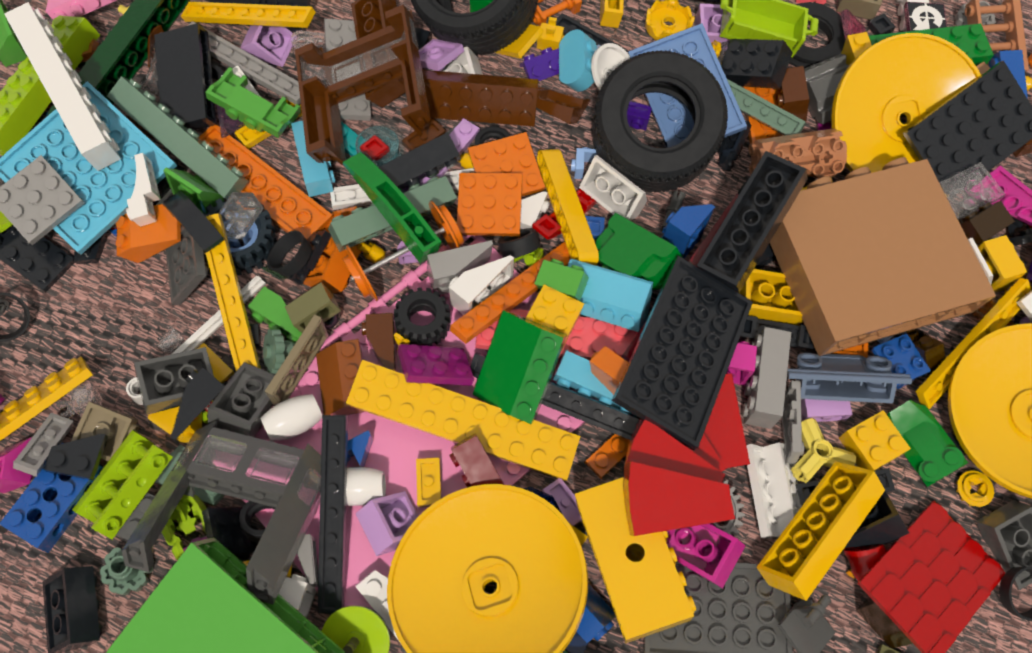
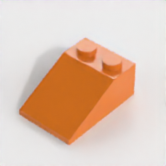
M163 204L154 205L157 222L141 227L134 221H131L126 213L116 222V256L136 263L142 262L181 241V224Z

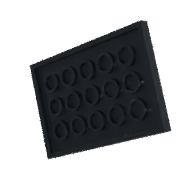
M1001 61L902 134L919 160L927 159L947 199L950 200L1032 139V105L1006 63Z

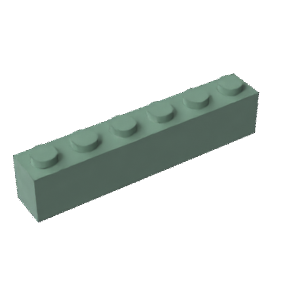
M438 176L433 177L426 184L413 185L408 189L409 191L403 193L422 217L432 214L429 201H433L438 207L441 205L449 207L457 199L446 176L441 178ZM373 203L365 209L363 207L354 209L348 216L339 215L331 220L332 222H330L328 230L339 252L346 250L347 245L351 248L394 230Z

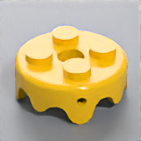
M656 0L653 6L647 10L645 27L648 34L657 41L691 28L695 16H692L689 6H681L678 0ZM668 21L671 22L673 25L669 26L666 25L664 22Z

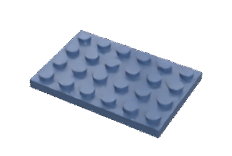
M702 23L628 52L631 58L644 52L666 50L692 57L697 62L699 61L715 76L726 99L728 121L724 137L747 129V124ZM654 92L645 94L666 147L675 146L685 140L694 127L692 116L685 105L678 99L664 93Z

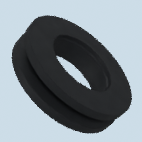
M805 2L795 4L808 8V14L819 20L818 28L827 35L829 44L822 48H811L802 44L793 58L791 57L789 64L795 67L804 66V68H807L841 54L845 44L841 15L830 7L819 3Z

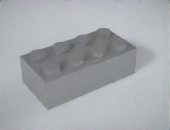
M764 327L761 333L756 335L755 342H751L750 345L757 346L755 372L750 377L749 383H746L744 395L748 396L747 403H744L742 408L745 424L772 429L783 417L791 332Z

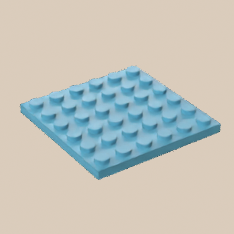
M88 81L82 86L87 89L91 96L90 101L101 114L99 116L100 119L108 126L111 132L109 135L118 144L120 150L117 152L121 158L120 160L97 171L81 155L57 109L0 158V178L6 183L42 155L85 202V204L54 228L80 255L110 229L121 216L127 213V199L131 198L136 181L134 155L144 153L152 161L157 184L166 177L163 171L166 167L172 169L177 167L175 162Z

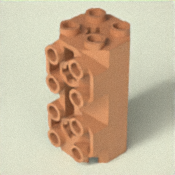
M833 128L755 140L754 144L749 145V154L751 156L750 175L765 151H768L806 168L807 177L814 176L818 179L827 176L834 177L837 173L842 172L847 163V145L845 141L839 138L843 134L841 131Z

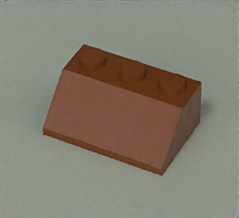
M359 339L336 342L317 353L323 414L351 415L365 412L346 405L363 360Z

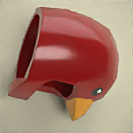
M884 545L844 548V554L851 566V569L845 573L858 582L886 552Z

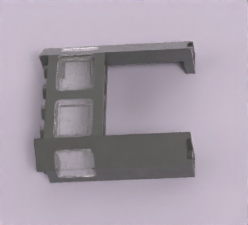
M217 420L196 430L122 549L125 566L146 572L151 571L154 566L152 547L182 496L194 497L195 487L275 507L276 509L246 567L248 590L261 602L274 605L320 503L321 455L309 444H307L305 450L250 435L217 428Z

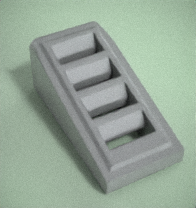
M306 534L297 555L309 584L315 588L318 587L316 541L311 534Z

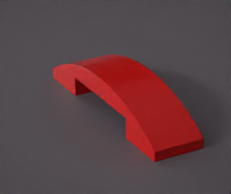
M579 189L576 193L585 214L597 201ZM555 212L549 216L545 214L532 224V228L536 229L547 240L562 234Z

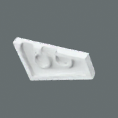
M373 570L357 583L355 587L371 607L383 618L386 626L397 638L392 626L387 603L388 578Z

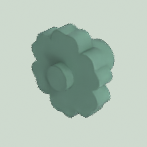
M268 329L264 337V366L267 368V372L272 374L277 373L296 344L292 343L291 340H284L280 329Z
M117 547L105 556L106 565L101 567L100 574L102 583L109 585L111 592L126 596L131 590L139 592L143 586L148 584L149 578L147 574L153 571V567L150 572L125 566L122 549Z

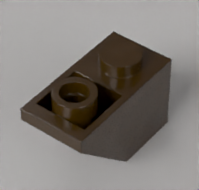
M916 329L896 336L897 338L907 334L921 357L931 370L929 373L936 370L945 360L944 343Z

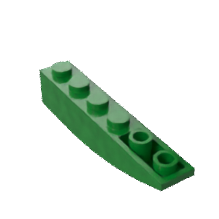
M360 152L343 161V165L419 263L427 260V255L438 252L441 240L400 189L369 158Z

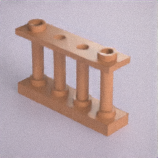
M972 0L966 4L965 16L967 17L968 25L980 23L982 25L981 14H1003L1004 23L982 25L985 33L1004 31L1006 34V42L989 43L992 51L1022 50L1025 72L1028 71L1029 65L1020 0H1005L1002 2V5L980 6L979 0Z

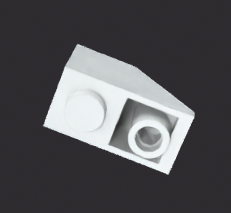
M543 191L522 199L521 230L532 228V224L540 219L542 212H547L550 203L547 201L548 192Z

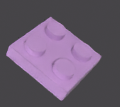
M437 39L431 40L419 49L422 68L434 71L443 70L448 63L457 59V56L464 52L463 45Z

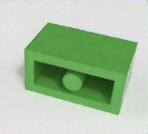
M556 259L551 261L543 260L534 284L540 290L543 285H547L581 301L589 277L584 272V269L579 266L572 265L567 267L564 266L563 262Z

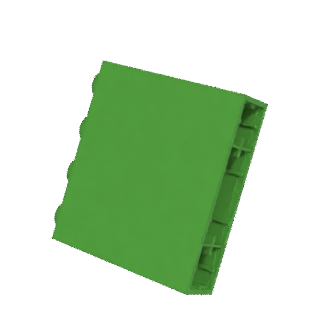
M213 537L191 542L106 653L346 652L281 595L278 594L274 605L261 602L248 590L247 566Z

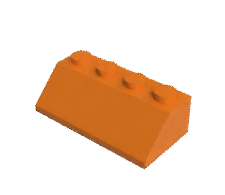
M354 206L332 212L333 218L339 215L348 216L358 207ZM329 222L328 225L324 228V230H326L327 232H329L328 228H329L330 222ZM332 236L314 270L309 271L303 284L314 287L322 282L332 293H340L347 287V280L350 276V272L342 259L347 256V250L339 252ZM358 245L350 248L356 259L362 252L357 248Z

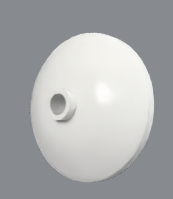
M613 43L604 44L597 48L593 54L591 72L599 91L611 72L624 61L630 59L629 54L619 45Z

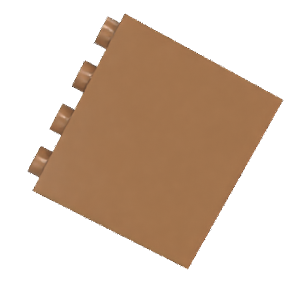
M902 157L887 163L881 171L871 173L869 167H862L850 172L845 177V180L833 183L832 178L829 176L813 181L807 186L806 190L800 191L770 241V245L782 273L786 277L785 280L788 286H790V291L795 298L798 310L802 314V319L818 356L973 313L996 296L927 159L908 163L907 159Z

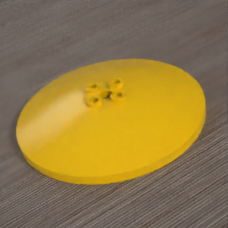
M905 33L886 38L873 44L858 55L849 65L838 84L831 114L832 129L834 128L842 132L843 136L839 138L845 141L847 145V163L845 166L849 171L852 172L862 167H869L871 173L881 171L887 163L905 157L908 163L920 161L902 133L981 76L973 61L961 49L949 41L923 33ZM902 113L907 117L905 124L900 122V115Z
M1032 323L995 330L978 340L963 355L955 367L950 380L948 412L959 444L977 468L1002 487L1031 499Z
M483 484L471 486L448 494L436 501L417 517L402 537L392 559L388 575L387 603L389 615L397 638L407 653H562L574 637L584 614L588 594V572L583 549L572 526L544 498L533 492L510 485ZM496 582V591L492 594H486V584Z

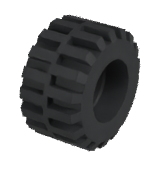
M422 287L417 288L416 292L413 289L409 290L407 296L403 294L401 301H397L396 309H394L397 333L404 339H408L410 345L432 346L434 342L436 345L441 343V338L445 339L447 331L450 329V308L446 304L444 296L440 298V293L437 291L432 293L430 288L422 291ZM419 311H428L435 316V319L425 326H418L410 321L411 316Z

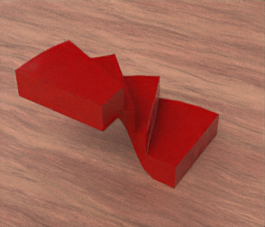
M732 373L725 375L699 447L694 451L680 443L657 425L642 419L638 422L629 442L624 465V499L630 536L735 519L729 484L723 483L725 474L722 471L731 467L749 465L750 460Z

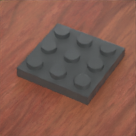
M183 226L181 228V241L165 249L171 305H181L207 276L208 271L204 262L205 251Z

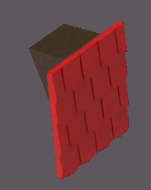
M932 501L907 528L909 534L898 538L857 583L867 593L869 598L856 611L892 649L914 644L922 653H946L1006 573L1001 565L992 559L984 551L983 547L966 533L965 529L949 516L948 512L941 505Z

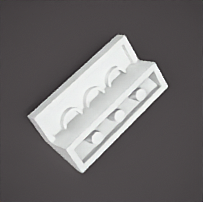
M778 442L764 447L749 444L747 445L750 464L747 465L760 536L761 538L777 539L801 508L796 488L798 480L793 477L791 471L794 464L786 463L784 443Z

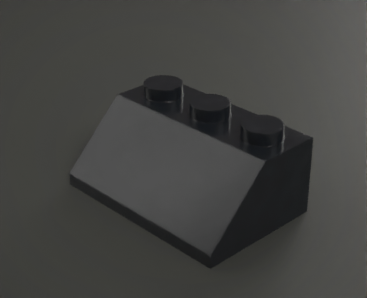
M93 566L63 568L43 581L48 653H63L87 647L100 641L102 627L98 620L99 600L96 598L95 589L97 577L94 574Z

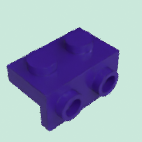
M550 47L542 50V55L535 57L534 54L524 57V61L519 65L524 67L527 78L538 79L539 82L559 74V48L552 50Z
M630 101L627 109L629 126L637 130L646 131L652 111L650 106Z

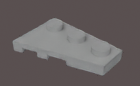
M791 380L785 393L781 421L786 463L796 464L800 455L804 453L801 426V381Z

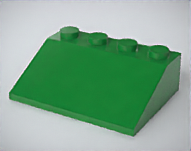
M503 310L473 395L493 406L501 408L503 412L512 417L532 424L539 412L567 334Z

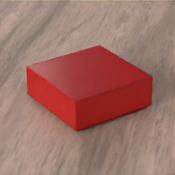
M376 135L360 146V151L373 163H376L390 151L389 147Z

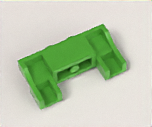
M231 67L225 71L217 82L210 85L205 92L207 99L223 107L225 113L231 119L243 122L252 130L256 129L259 132L264 130L277 138L281 136L287 126L291 127V123L301 113L300 105L296 104L293 107L287 104L286 98L283 96L274 107L273 103L245 89L248 84L247 76L243 75L241 78L236 76Z

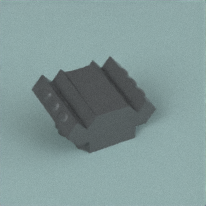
M845 54L836 55L804 68L810 99L808 110L812 119H816L818 123L824 124L832 121V104L835 92L843 74L849 67L846 64Z

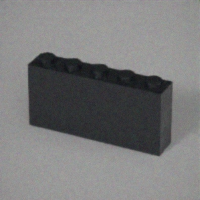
M196 23L155 34L154 49L156 52L155 66L158 74V104L166 105L171 110L169 113L172 116L176 115L185 122L184 126L188 129L198 130L217 125L215 103L208 100L205 93L210 85L213 84L208 31Z

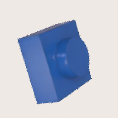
M585 216L593 239H597L604 231L605 218Z

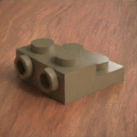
M89 401L71 441L98 434H106L108 440L101 458L109 461L132 430L138 432L139 425L136 424L138 419Z

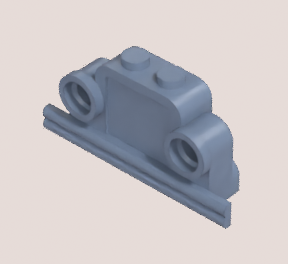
M802 353L797 356V369L788 368L787 371L789 379L801 381V399L893 403L897 384H912L910 374L892 373V362L880 356L866 358L860 355L826 354L818 356V354Z

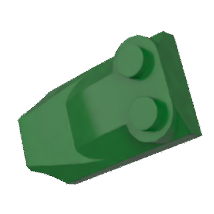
M909 400L887 414L911 448L903 455L927 488L968 464L963 453L956 447L926 405Z

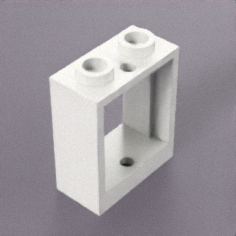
M295 574L292 575V578L286 577L279 595L303 616L308 617L316 589L309 584L305 577Z

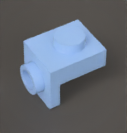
M588 147L576 149L575 159L571 160V171L574 172V179L583 178L584 162H592L597 154L595 149Z

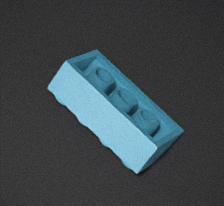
M570 259L567 267L572 265L579 266L584 269V272L589 277L580 301L584 303L581 315L639 332L648 320L653 282Z

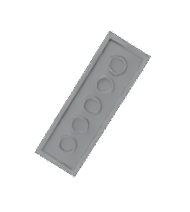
M324 18L326 52L357 40L354 21ZM360 60L337 69L334 72L336 83L362 73ZM365 93L338 103L340 119L370 121V101L366 99Z

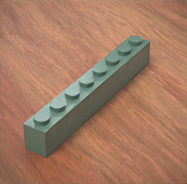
M121 76L107 97L222 197L227 199V196H233L235 200L249 182L243 177L244 172L236 166L232 167L229 165V159L220 153H215L213 151L215 149L214 146L209 142L201 141L199 139L200 135L195 130L186 128L184 126L185 122L178 116H172L169 113L171 110L166 105L158 104L155 101L156 97L147 90L143 91L141 89L142 85L133 78L128 80Z

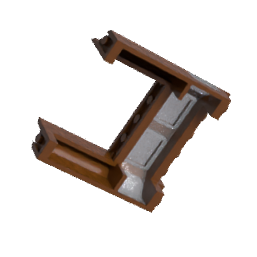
M404 4L385 12L386 19L391 24L390 26L328 52L323 47L317 48L313 43L295 49L306 152L316 162L324 163L323 161L335 160L343 165V161L346 160L338 103L401 78L404 79L408 103L407 107L401 109V116L420 137L423 134L422 129L426 122H430L431 118L412 10L408 11Z

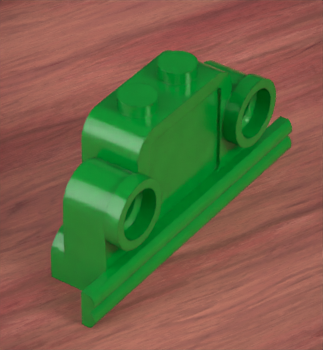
M617 213L610 218L608 227L596 240L602 268L653 282L652 290L662 288L674 259L678 255L682 257L676 246Z

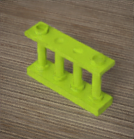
M132 430L72 510L94 523L91 527L93 530L113 540L173 457Z

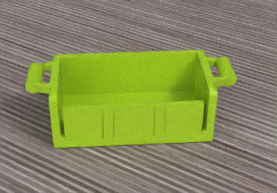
M721 0L720 8L723 9L720 37L727 39L784 40L793 52L791 56L793 58L804 43L806 35L815 36L818 33L819 20L808 14V8L781 0ZM808 20L811 21L810 30H807Z

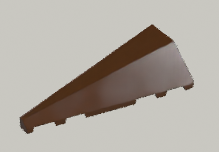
M538 86L536 108L568 124H575L579 121L591 99H581L574 97L573 94H564Z

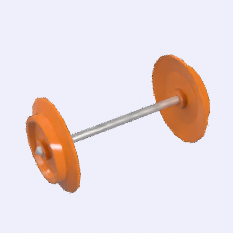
M429 201L432 215L439 227L435 234L437 236L442 234L451 249L459 248L464 244V239L457 226V222H455L444 205L438 207L433 201ZM348 245L346 246L347 256L342 259L351 274L350 281H355L363 297L371 296L377 302L378 298L366 274L410 250L408 247H405L362 270Z

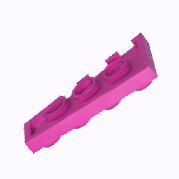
M1002 166L997 167L967 192L968 197L983 204L988 202L994 204L1001 200L1011 217L1032 226V190Z

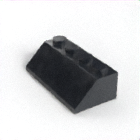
M447 132L378 168L401 191V189L407 186L410 188L413 185L419 184L420 180L425 177L432 178L438 175L439 170L445 167L449 169L456 166L461 158Z

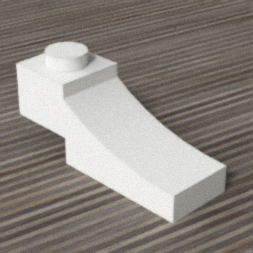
M144 153L134 155L136 181L133 194L130 199H127L128 208H126L128 218L140 227L157 222L153 202L161 200L152 161Z

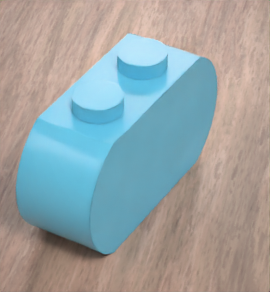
M576 29L568 32L559 44V80L577 92L588 89L594 82L591 62L593 54L597 49L596 42L581 30Z

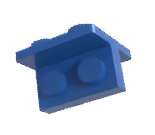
M907 334L872 348L875 356L887 358L892 362V373L910 374L912 381L931 371ZM897 384L896 388L901 389L908 384Z

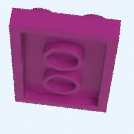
M414 344L399 345L398 354L406 382L472 386L474 376L464 348Z

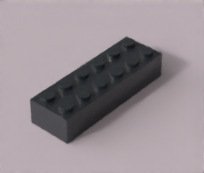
M765 151L697 264V267L740 293L808 179L807 169Z

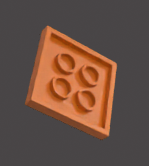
M527 132L468 148V154L475 173H522V196L545 190Z
M459 173L457 226L462 236H520L522 173Z

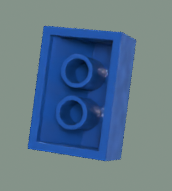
M712 204L684 206L676 213L672 212L666 220L667 225L662 231L663 236L661 238L676 246L684 259L702 238L715 206Z

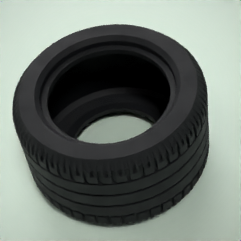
M411 0V3L418 16L438 40L460 43L463 45V48L469 47L475 55H486L504 49V47L515 42L524 33L534 17L538 0H493L486 7L471 13L453 12L451 0Z
M666 50L644 52L624 61L607 77L597 97L592 124V137L597 155L645 192H667L685 186L705 170L723 142L727 129L728 110L720 84L715 76L699 61L697 62L692 57ZM654 92L664 93L678 99L685 105L692 116L694 127L691 133L681 143L668 148H655L642 143L632 133L627 120V109L632 99L642 94Z

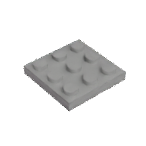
M42 155L0 187V211L31 245H34L85 204Z

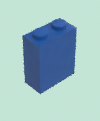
M589 583L584 614L576 631L587 644L593 638L598 641L613 627L614 623L611 620L616 616L615 612Z

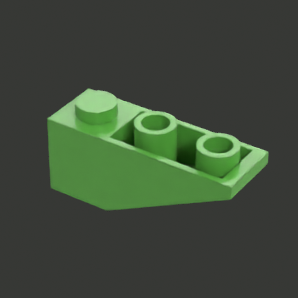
M264 286L248 305L252 313L251 317L260 324L264 321L269 325V329H280L281 333L287 336V340L296 343L302 333L293 326L285 309L286 304L281 296Z

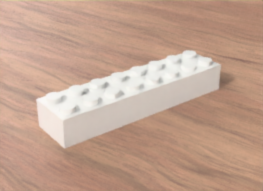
M29 2L4 13L81 155L97 171L120 160L121 158L117 152L120 150L118 144L109 135L111 132L106 123L100 119L99 116L101 114L90 101L91 96L80 83L82 80L76 70H73L71 67L73 64L68 55L63 52V46L57 36H54V29L49 21L45 20L38 8L34 10Z

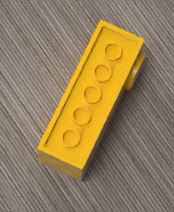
M624 477L576 493L575 499L626 644L691 621L694 617L693 613L696 611V606L692 597H687L684 589L687 583L682 571L677 572L675 567L677 557L673 547L668 548L667 531L630 536L625 510ZM631 551H638L643 556V559L639 562H632L626 555Z

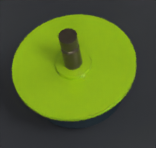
M343 607L335 611L326 620L322 628V632L346 653H389L390 635L385 621L376 611L368 607Z

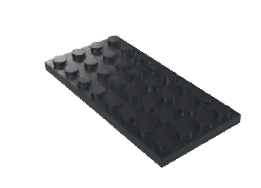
M678 255L672 263L611 401L642 420H647L657 425L693 451L697 449L753 302Z

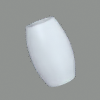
M313 394L292 397L278 403L260 419L270 441H280L306 432L322 419V413Z
M368 467L347 468L346 506L366 505L372 499L386 496L384 471Z

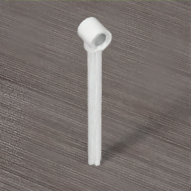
M256 275L241 289L244 304L266 285L261 277ZM218 310L172 354L197 349L224 324L221 311ZM135 377L127 383L126 392L135 403L143 405L141 394H137L139 386Z

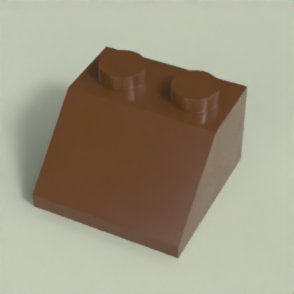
M804 66L787 68L780 89H776L780 90L778 105L779 107L782 106L783 110L807 121L810 99Z

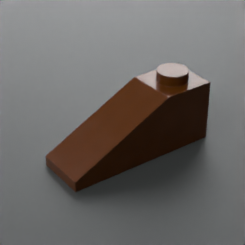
M393 313L366 314V322H362V335H366L368 344L380 365L396 371Z

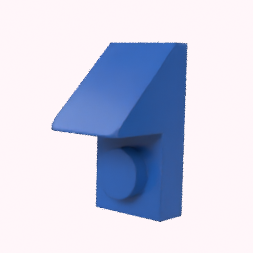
M369 430L348 440L347 462L350 461V457L355 456L359 466H365L373 442Z

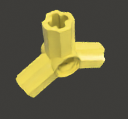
M810 418L801 422L802 442L806 452L791 468L793 477L798 481L807 483L822 465L831 467L835 461L855 465V454L833 447L826 441L816 419Z

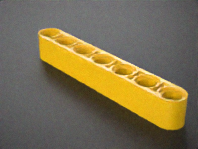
M559 149L539 150L537 153V164L558 224L561 226V232L570 258L597 265L599 253L561 151Z

